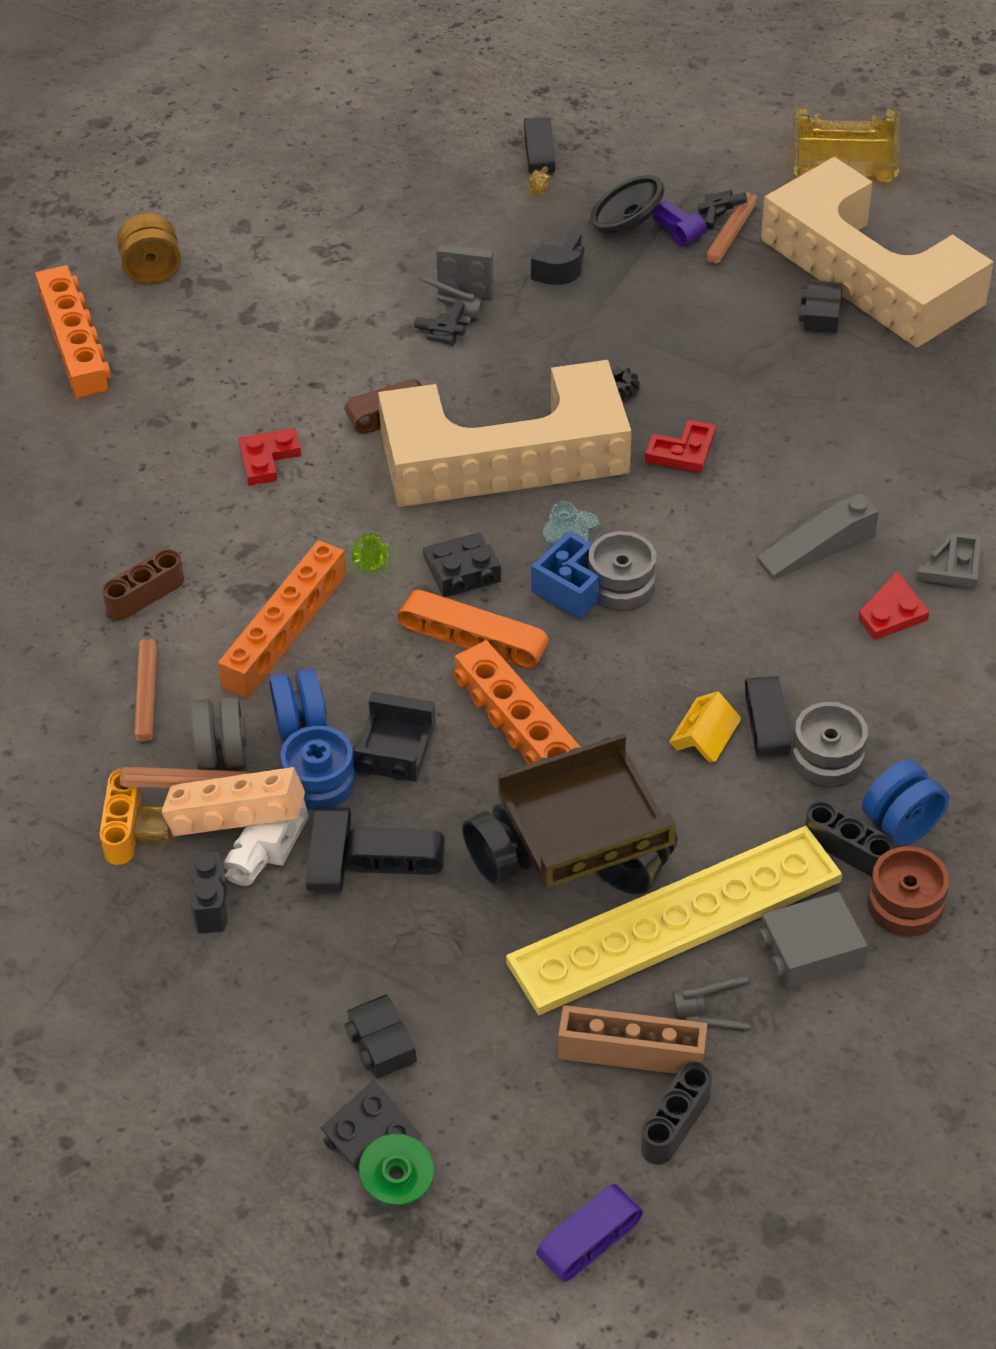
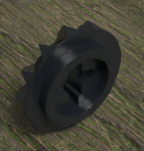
M619 365L616 369H611L621 401L634 397L639 391L640 382L638 381V375L631 373L630 368L620 369Z

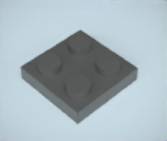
M439 244L436 251L438 282L465 293L475 294L476 298L492 301L494 295L493 251ZM438 288V294L456 296Z

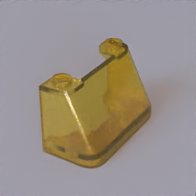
M808 108L794 109L791 137L793 174L799 177L833 157H836L867 179L887 182L898 175L900 169V110H887L886 117L878 120V116H872L871 122L824 121L820 120V114H815L814 118L808 115Z

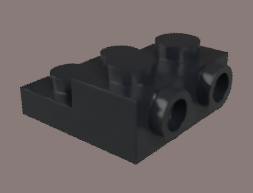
M480 532L423 547V556L443 597L501 582V565L491 545H486Z

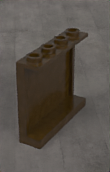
M624 733L604 738L599 742L581 748H573L566 753L543 758L535 763L520 768H513L498 775V796L546 888L675 844L676 823L670 813L662 815L626 752V736Z

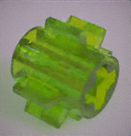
M366 533L359 540L353 541L354 549L351 550L352 561H360V569L373 571L380 568L382 563H388L389 543H381V535Z

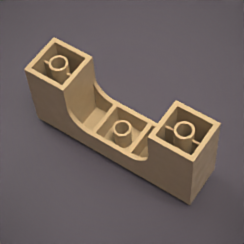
M836 157L827 160L764 196L761 240L818 280L842 282L841 296L843 298H846L916 348L986 305L994 261L953 234L922 253L900 255L888 251L858 231L868 223L873 182Z
M608 360L551 368L550 415L539 419L485 427L466 428L450 422L443 413L436 384L378 392L381 437L398 507L630 474L631 428Z

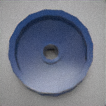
M314 667L297 670L295 674L297 691H293L290 677L285 672L269 675L274 715L282 745L291 734L300 730L299 721H303L304 728L314 725L327 726L325 700Z
M314 725L294 732L283 743L280 753L282 769L295 768L305 790L304 801L308 810H315L316 806L336 807L348 799L354 790L356 781L353 765L354 756L350 740L341 731L330 726Z
M910 759L898 762L881 774L868 789L862 803L863 813L876 826H881L883 833L891 837L897 846L912 844L929 832L943 816L950 798L947 790L936 780L929 779L927 771L916 761Z

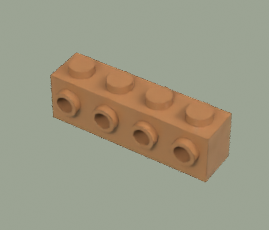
M563 1005L558 1034V1059L678 1074L685 1064L690 1062L704 1063L708 1023Z

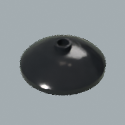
M643 175L619 184L606 193L595 205L591 213L592 224L597 230L609 233L625 231L641 225L659 206L665 190L663 182L657 176Z

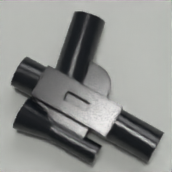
M732 190L705 194V202L697 204L699 214L707 213L705 218L706 228L713 229L717 216L723 215L726 210L733 209L736 205L747 203V195L745 192L733 195Z
M455 301L450 313H441L437 319L416 317L414 327L433 332H428L426 339L441 341L454 346L456 336H464L466 333V325L457 324L465 304Z

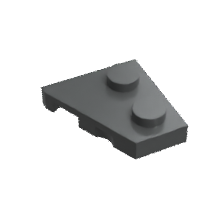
M951 532L944 539L943 545L937 547L931 553L930 560L924 566L920 565L916 580L976 588L982 536Z

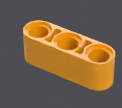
M121 769L115 770L108 779L100 827V840L104 857L107 862L113 865L125 864L133 858L142 805L140 787H123L121 785Z

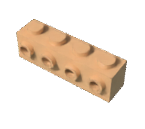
M294 767L175 784L170 786L162 814L173 836L298 819L305 790Z

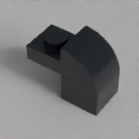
M572 231L562 247L541 242L531 257V280L550 285H563L576 280L581 275L582 258L585 247L582 246V234Z

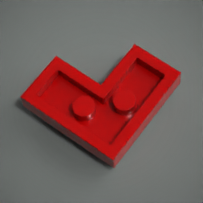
M688 420L681 439L652 434L645 452V462L702 473L716 434V425Z
M296 428L238 438L248 486L277 481L274 461L301 456V447Z

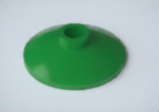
M389 1134L374 1140L365 1149L360 1159L359 1176L364 1189L375 1200L393 1206L407 1205L420 1199L428 1191L434 1176V1163L428 1149L417 1139L404 1134ZM392 1171H399L403 1176L400 1179H393L389 1174Z

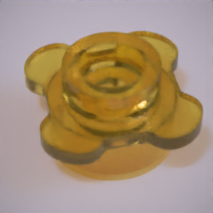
M544 166L540 172L535 170L528 180V183L531 185L528 190L529 194H532L533 191L541 194L547 188L551 181V176L546 173L548 167Z

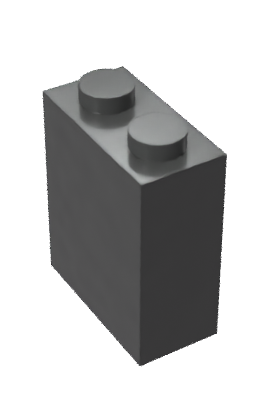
M840 892L762 914L761 927L757 930V937L762 949H767L771 956V966L776 977L781 976L787 989L865 965L868 945Z

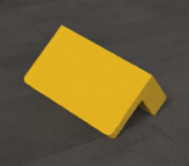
M719 691L697 697L669 743L676 751L695 746L709 763L715 762L741 721V717Z

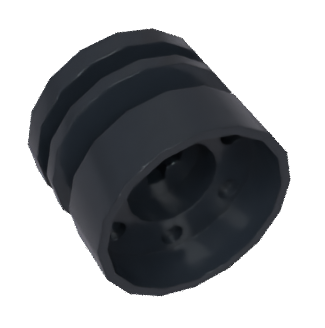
M503 804L495 805L492 809V815L489 812H481L462 824V835L469 855L479 872L491 884L498 885L516 876L519 867L529 869L533 866V862Z
M675 832V844L610 866L595 873L607 884L622 892L636 895L646 893L660 874L661 867L668 861L670 855L677 847V834Z

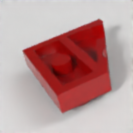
M898 572L859 611L858 620L873 640L928 621L929 611Z

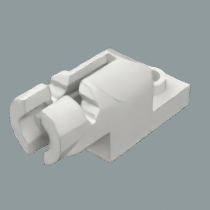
M304 798L298 819L245 826L240 837L233 845L235 850H231L223 863V867L228 869L225 874L228 881L236 885L248 886L254 882L267 863L283 866L309 818Z

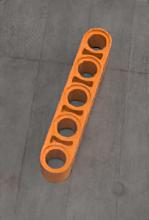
M413 590L397 614L399 623L406 629L465 649H469L487 640L506 662L527 669L534 668L549 644L547 634L537 627L423 590Z

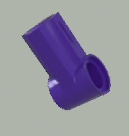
M666 200L660 202L653 212V220L668 229L673 240L681 247L706 234L705 221L699 214L687 215Z

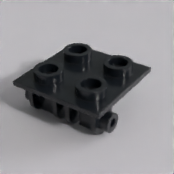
M374 1080L320 1127L327 1136L323 1139L324 1144L332 1151L338 1148L358 1173L363 1152L370 1143L379 1137L389 1134H404L418 1140L422 1136Z

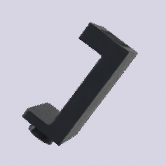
M371 692L369 698L370 714L359 746L353 747L355 771L367 775L374 774L391 777L396 780L417 782L436 723L435 702Z

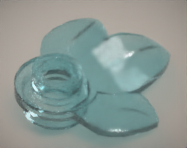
M560 501L554 504L549 512V521L543 526V537L548 545H554L568 531H571L589 541L588 530L600 527L601 522L594 513L579 511L574 504Z

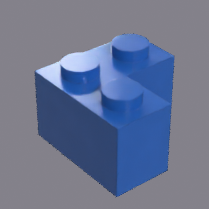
M568 531L531 565V591L581 619L599 602L600 576L588 569L589 549L592 543Z

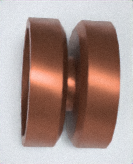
M902 846L890 849L881 855L873 867L872 883L868 896V909L873 919L883 929L904 936L924 934L937 926L944 912L945 899L949 889V873L944 863L933 853L919 847Z

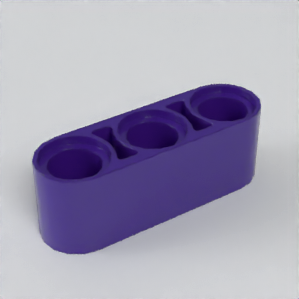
M612 1184L547 1235L539 1244L536 1254L562 1282L569 1281L631 1231L640 1221L643 1210L617 1184Z

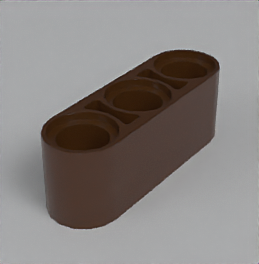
M412 379L355 396L345 404V413L355 430L360 434L380 430L378 392L422 386V384L418 380Z
M172 549L159 551L107 581L102 588L108 616L116 620L128 618L179 588L184 582L180 554Z

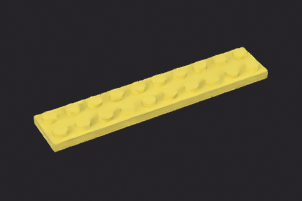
M804 826L506 955V964L539 1016L759 919L763 913L786 907L841 882L842 873L808 827Z

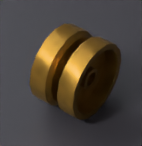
M139 214L126 220L119 228L117 234L118 249L122 269L128 278L140 284L152 285L170 279L178 271L181 264L180 249L175 228L168 219L157 214Z

